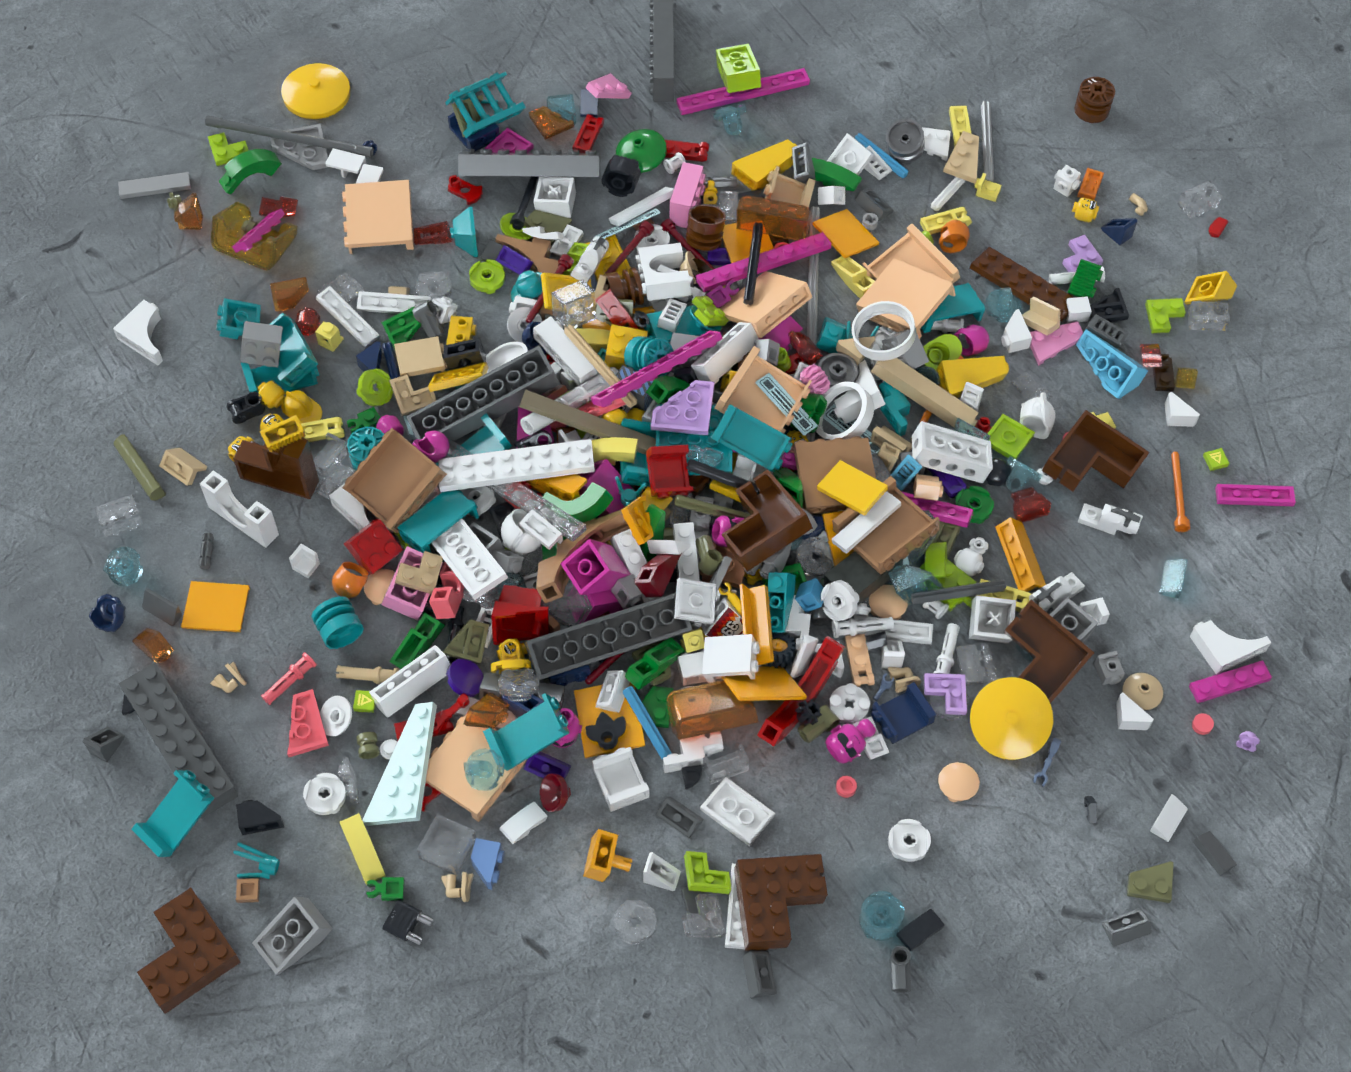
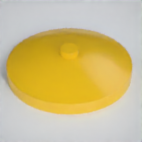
M308 64L297 68L286 77L282 85V97L285 106L293 114L306 119H322L332 116L344 108L350 98V85L348 78L340 69L328 64Z
M1007 677L989 683L977 694L971 707L970 724L977 742L987 752L1002 759L1016 760L1031 756L1044 746L1052 731L1053 711L1047 696L1035 684L1025 679Z

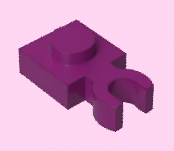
M731 280L726 284L725 288L719 285L707 293L706 296L712 299L713 304L717 308H721L732 299L730 296L736 295L740 289L731 290L730 286L734 283Z

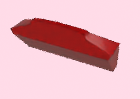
M1218 217L1209 227L1211 237H1219L1228 224V220Z

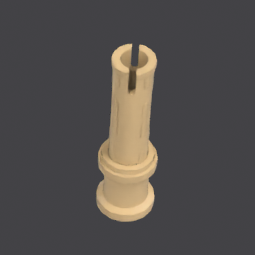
M338 665L336 672H339V674L336 673V677L373 681L380 685L397 673L399 669H382L379 666L375 669Z

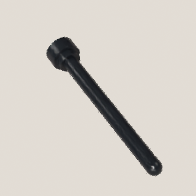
M538 176L530 177L518 212L510 220V224L515 229H522L525 224L524 214Z

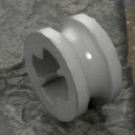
M866 213L862 218V225L868 231L877 228V215Z

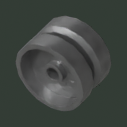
M912 119L895 121L886 133L889 155L900 163L916 161L925 149L924 131L921 125Z
M831 353L824 356L819 362L818 366L828 376L830 387L841 382H856L858 366L850 356L842 353ZM843 392L840 395H838L835 399H833V401L844 395L846 392Z

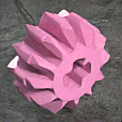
M813 364L803 369L800 373V380L804 385H807L809 380L812 381L808 387L811 389L810 393L823 395L830 389L828 376L820 366Z

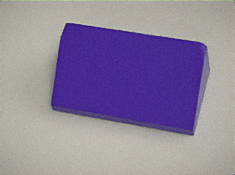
M539 751L528 758L524 770L541 778L548 774H559L565 779L571 765Z

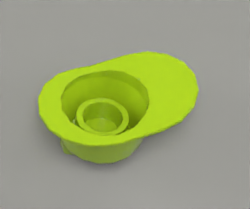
M952 334L941 335L923 347L929 362L925 363V366L931 370H936L941 361L958 359L962 353L961 341Z

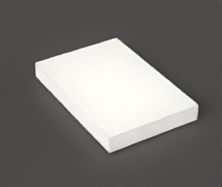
M727 777L722 780L700 807L702 812L749 847L775 816L772 810Z

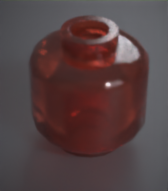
M304 308L298 311L295 323L302 335L309 336L315 334L319 327L320 315L313 308Z

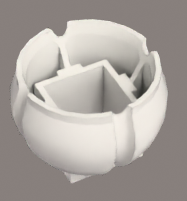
M515 509L502 523V545L522 556L538 549L541 543L519 526L521 520L530 511Z

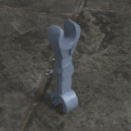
M1053 739L1048 757H1046L1043 764L1042 772L1035 774L1033 783L1036 782L1038 777H1041L1044 780L1042 787L1046 785L1048 777L1045 773L1052 762V757L1057 753L1061 740Z

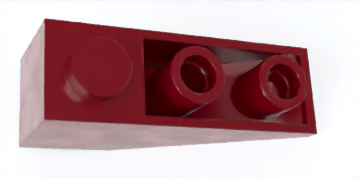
M658 554L641 567L634 583L646 598L663 596L681 554Z

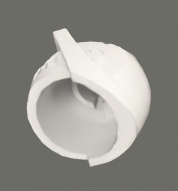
M1041 393L1040 397L1032 398L1021 404L1020 424L1034 431V437L1046 439L1055 422V410L1047 401L1046 393Z

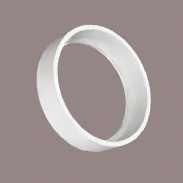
M881 301L868 305L856 315L852 323V335L855 347L862 355L872 360L885 361L895 359L910 349L916 337V328L913 315L905 306L896 302ZM894 314L900 316L908 323L911 332L908 338L899 346L889 350L878 351L866 348L859 342L860 329L867 320L874 316Z
M841 382L830 387L822 395L827 401L826 409L833 399L849 390H857L862 399V408L858 419L848 430L840 434L831 435L825 433L822 426L824 414L820 417L816 432L826 441L835 438L851 439L852 437L861 436L869 427L874 414L873 399L858 384L854 382Z

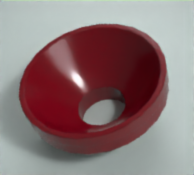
M548 774L544 777L540 786V800L548 812L560 811L571 796V790L561 775Z

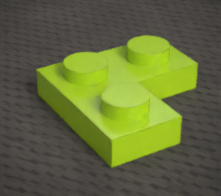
M224 132L208 136L216 166L227 164L237 155L249 151L245 140L228 145Z
M695 296L692 303L698 309L694 315L705 326H725L729 320L724 316L725 313L713 304L711 298L708 296Z
M1182 298L1146 300L1145 303L1151 333H1170L1171 325L1169 318L1184 317L1186 313Z
M686 851L684 860L688 890L722 894L730 893L732 888L729 872L709 870L707 853Z

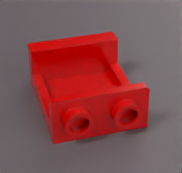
M688 445L653 446L646 451L651 497L658 496V499H666L672 495L687 497L693 491V486L689 484L688 470L686 469V455L689 453Z

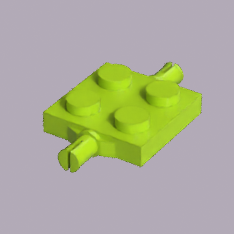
M947 559L946 578L926 579L921 584V589L927 591L975 584L977 582ZM924 562V564H922L921 567H920V569H922V570H924V571H925V562ZM969 596L940 600L943 604L949 605L948 610L950 612L962 602L970 608L972 605V599Z

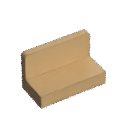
M1036 297L1030 298V310L1022 314L1026 325L1047 336L1059 329L1060 309Z
M876 426L872 431L870 442L881 448L883 442H886L900 449V453L912 450L910 442L886 426L882 428Z
M182 448L165 450L159 465L187 486L192 485L197 472L207 469L205 464Z

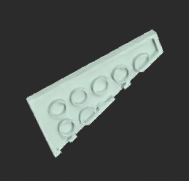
M434 702L415 704L362 820L365 826L420 821L437 705Z

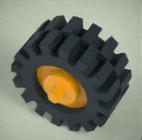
M773 632L774 662L768 663V666L775 665V668H778V665H781V668H785V664L789 666L794 661L796 642H794L793 637L790 638L788 633L784 635V633L777 634Z

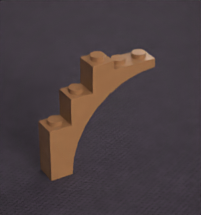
M497 234L495 239L497 243L503 246L506 245L533 262L530 268L531 271L553 274L556 272L558 261L549 259L551 241L533 237L532 242L524 239L521 240ZM543 304L540 312L542 322L545 320V314L562 318L565 311L545 309Z
M621 510L598 519L594 518L590 521L576 524L575 536L563 540L561 544H557V555L539 562L536 589L545 604L564 595L565 587L570 579L561 566V563L589 539L606 543L614 535L630 529L623 518Z

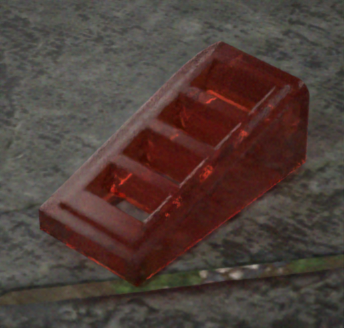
M445 221L414 228V244L452 242L451 227Z

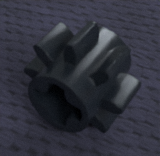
M812 699L808 702L803 700L799 703V707L795 709L797 720L804 723V726L809 723L814 725L818 722L817 718L822 716L820 706L813 702Z

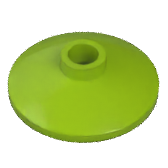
M507 213L502 216L500 228L506 236L521 240H529L532 237L524 233L522 229L512 227L510 220L516 213Z

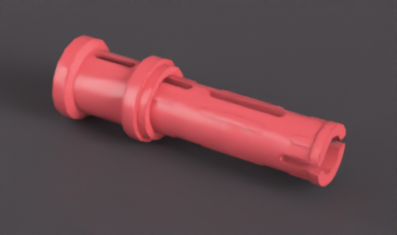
M304 652L302 658L294 665L291 664L288 668L289 671L261 695L262 699L268 705H271L297 679H303L304 674L309 669L317 666L314 660Z

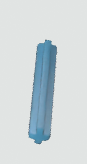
M858 133L855 136V139L865 148L870 145L899 177L905 178L908 175V169L863 134Z
M629 686L625 688L623 695L660 758L663 760L664 757L672 754L671 750L634 687Z

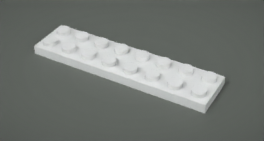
M586 439L443 458L439 460V467L447 475L439 483L440 492L595 472L592 440Z
M438 487L433 490L418 510L442 493ZM460 519L431 542L474 600L508 578L504 570L463 519Z

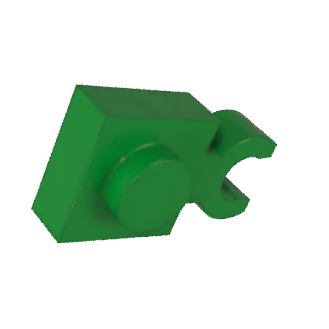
M375 407L358 413V419L348 420L347 426L348 428L355 426L351 429V433L363 427L376 428L380 416Z
M382 877V883H378L375 880L367 881L368 887H375L374 891L366 892L368 898H376L378 895H381L382 901H404V877Z

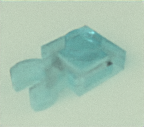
M692 445L687 457L697 458L698 462L716 467L723 460L724 453L711 448L701 449L697 445Z

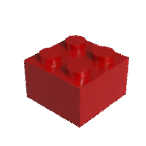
M380 519L373 520L344 543L358 564L365 568L369 574H374L403 551Z

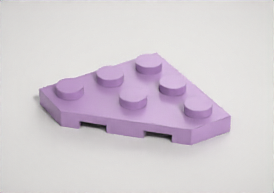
M695 380L688 388L682 392L679 391L669 398L668 402L653 409L651 430L708 435L714 382Z

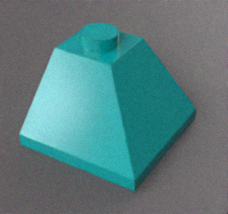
M468 207L453 219V227L450 228L451 238H455L456 246L473 257H478L473 207Z
M825 317L815 347L828 353H839L836 350L838 340L846 339L847 326ZM852 328L850 333V339H853Z

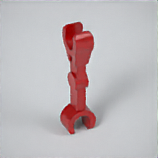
M465 693L460 695L456 703L449 709H446L441 716L435 718L434 725L437 727L433 729V734H437L444 722L452 718L459 709L469 705V697Z

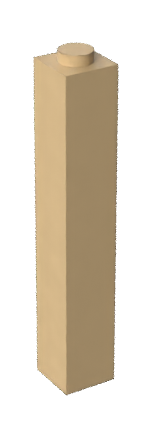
M898 358L877 361L871 370V373L961 433H965L968 428L972 430L977 423L975 418L978 412Z

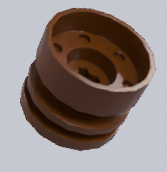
M1101 77L1085 79L1080 85L1074 107L1075 114L1081 120L1089 123L1104 121L1109 116L1116 92L1113 84Z
M711 205L692 207L688 213L686 242L691 247L703 251L719 248L723 240L725 213L720 208Z
M635 267L630 268L629 273L624 269L622 271V279L616 271L604 274L607 277L606 284H609L608 290L611 289L617 299L633 300V307L635 306V301L637 305L644 304L642 282Z

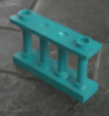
M497 72L491 75L488 80L458 92L456 90L449 94L450 98L445 102L446 105L455 102L467 123V129L463 132L465 138L494 123L499 124L513 118L526 108L523 102L519 104L513 102L504 87L502 80L507 75L506 72L501 74ZM494 84L497 86L508 105L507 109H500L488 87ZM483 91L494 110V115L489 116V114H486L475 95L476 92ZM467 96L470 98L481 117L479 122L473 121L461 99Z

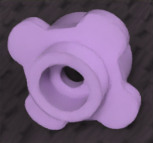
M1249 731L1241 733L1239 735L1240 740L1236 742L1237 747L1249 750L1250 752L1256 751V745L1260 743L1259 738Z

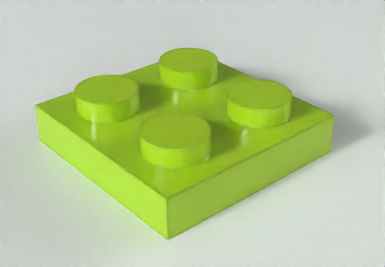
M1002 414L984 437V440L991 441V448L1015 462L1034 437L1035 432Z

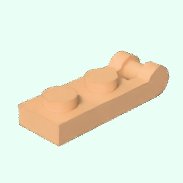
M865 634L845 636L844 640L853 684L857 687H860L862 684L874 685V675L872 673Z

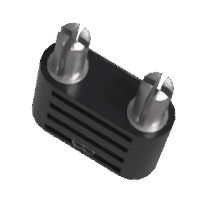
M398 900L386 919L382 930L404 941L408 939L420 945L422 938L413 934L412 931L418 921L431 926L433 919L422 914V910Z

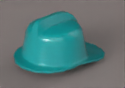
M530 270L521 273L511 290L512 301L514 302L516 296L533 299L541 295L543 292L542 273Z

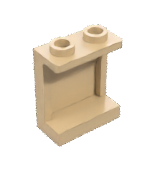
M776 166L775 170L770 171L767 181H769V184L766 185L763 192L766 195L764 202L803 217L810 204L815 180L809 178L807 183L804 184L779 174L780 167Z
M438 336L394 344L400 376L408 375L410 377L437 371L444 372L445 369H448L442 357L444 345L439 343Z

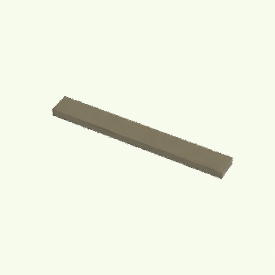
M525 389L519 406L521 408L601 438L620 437L638 439L637 451L646 454L650 447L656 446V439Z

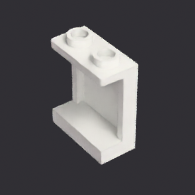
M752 634L705 637L702 674L706 681L713 683L716 682V677L748 675L750 679H755V672H758L759 668L758 661L756 660V656L760 651L759 642H756Z
M631 747L619 748L612 754L607 756L600 755L592 761L593 771L610 812L649 798V787L643 781Z

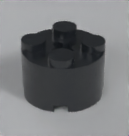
M614 155L609 160L601 182L604 187L606 186L609 189L608 192L610 194L626 197L634 192L641 175L638 161L619 155Z

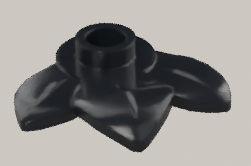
M601 712L596 720V725L586 726V734L590 740L598 742L601 748L610 750L617 745L618 738L624 734L626 721L623 716L613 721L606 713ZM607 738H611V739H612V740H611L610 742H608V743L605 742V739H607Z

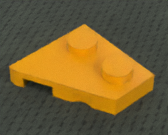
M645 495L638 497L621 510L623 518L630 527L638 545L644 544L654 536L649 512L645 513L643 502L646 501Z

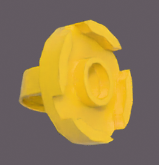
M507 639L502 643L500 648L501 661L491 663L492 673H496L499 670V674L521 673V668H525V671L532 669L530 660L520 659L519 644L514 639ZM511 643L515 646L513 654L505 652L504 646Z

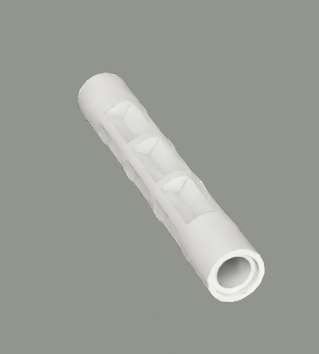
M610 367V369L616 375L618 370L614 367ZM598 374L575 389L558 397L555 401L578 408L590 401L592 396L610 387V385ZM532 412L521 419V426L526 434L533 435L555 420Z

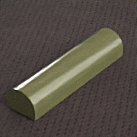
M125 434L117 437L113 443L114 447L149 498L156 501L166 496V493Z

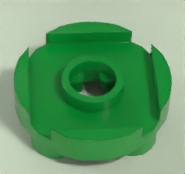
M970 486L969 489H962L957 494L955 505L973 509V516L970 522L982 524L992 514L994 501L990 497V493L984 488ZM977 502L978 507H972L969 503Z

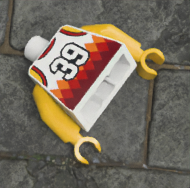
M727 582L724 584L728 587V592H724L719 587L720 594L727 595L728 598L724 597L716 606L714 623H703L698 628L702 630L704 639L705 637L743 635L741 600L735 593L731 592L732 586Z

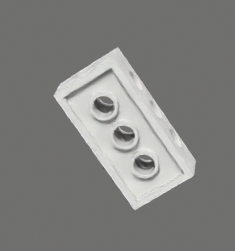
M923 421L920 422L912 435V457L921 466L983 483L993 469L991 441Z

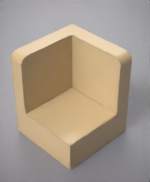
M883 442L874 461L887 467L885 474L889 475L901 450Z

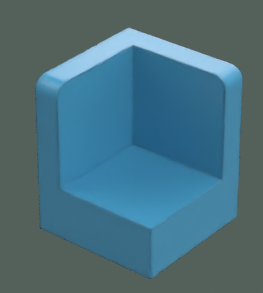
M817 578L801 583L795 596V600L805 613L822 607L821 592L824 587Z

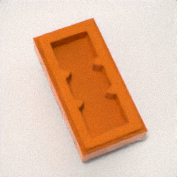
M1087 168L1077 197L1095 200L1104 173Z

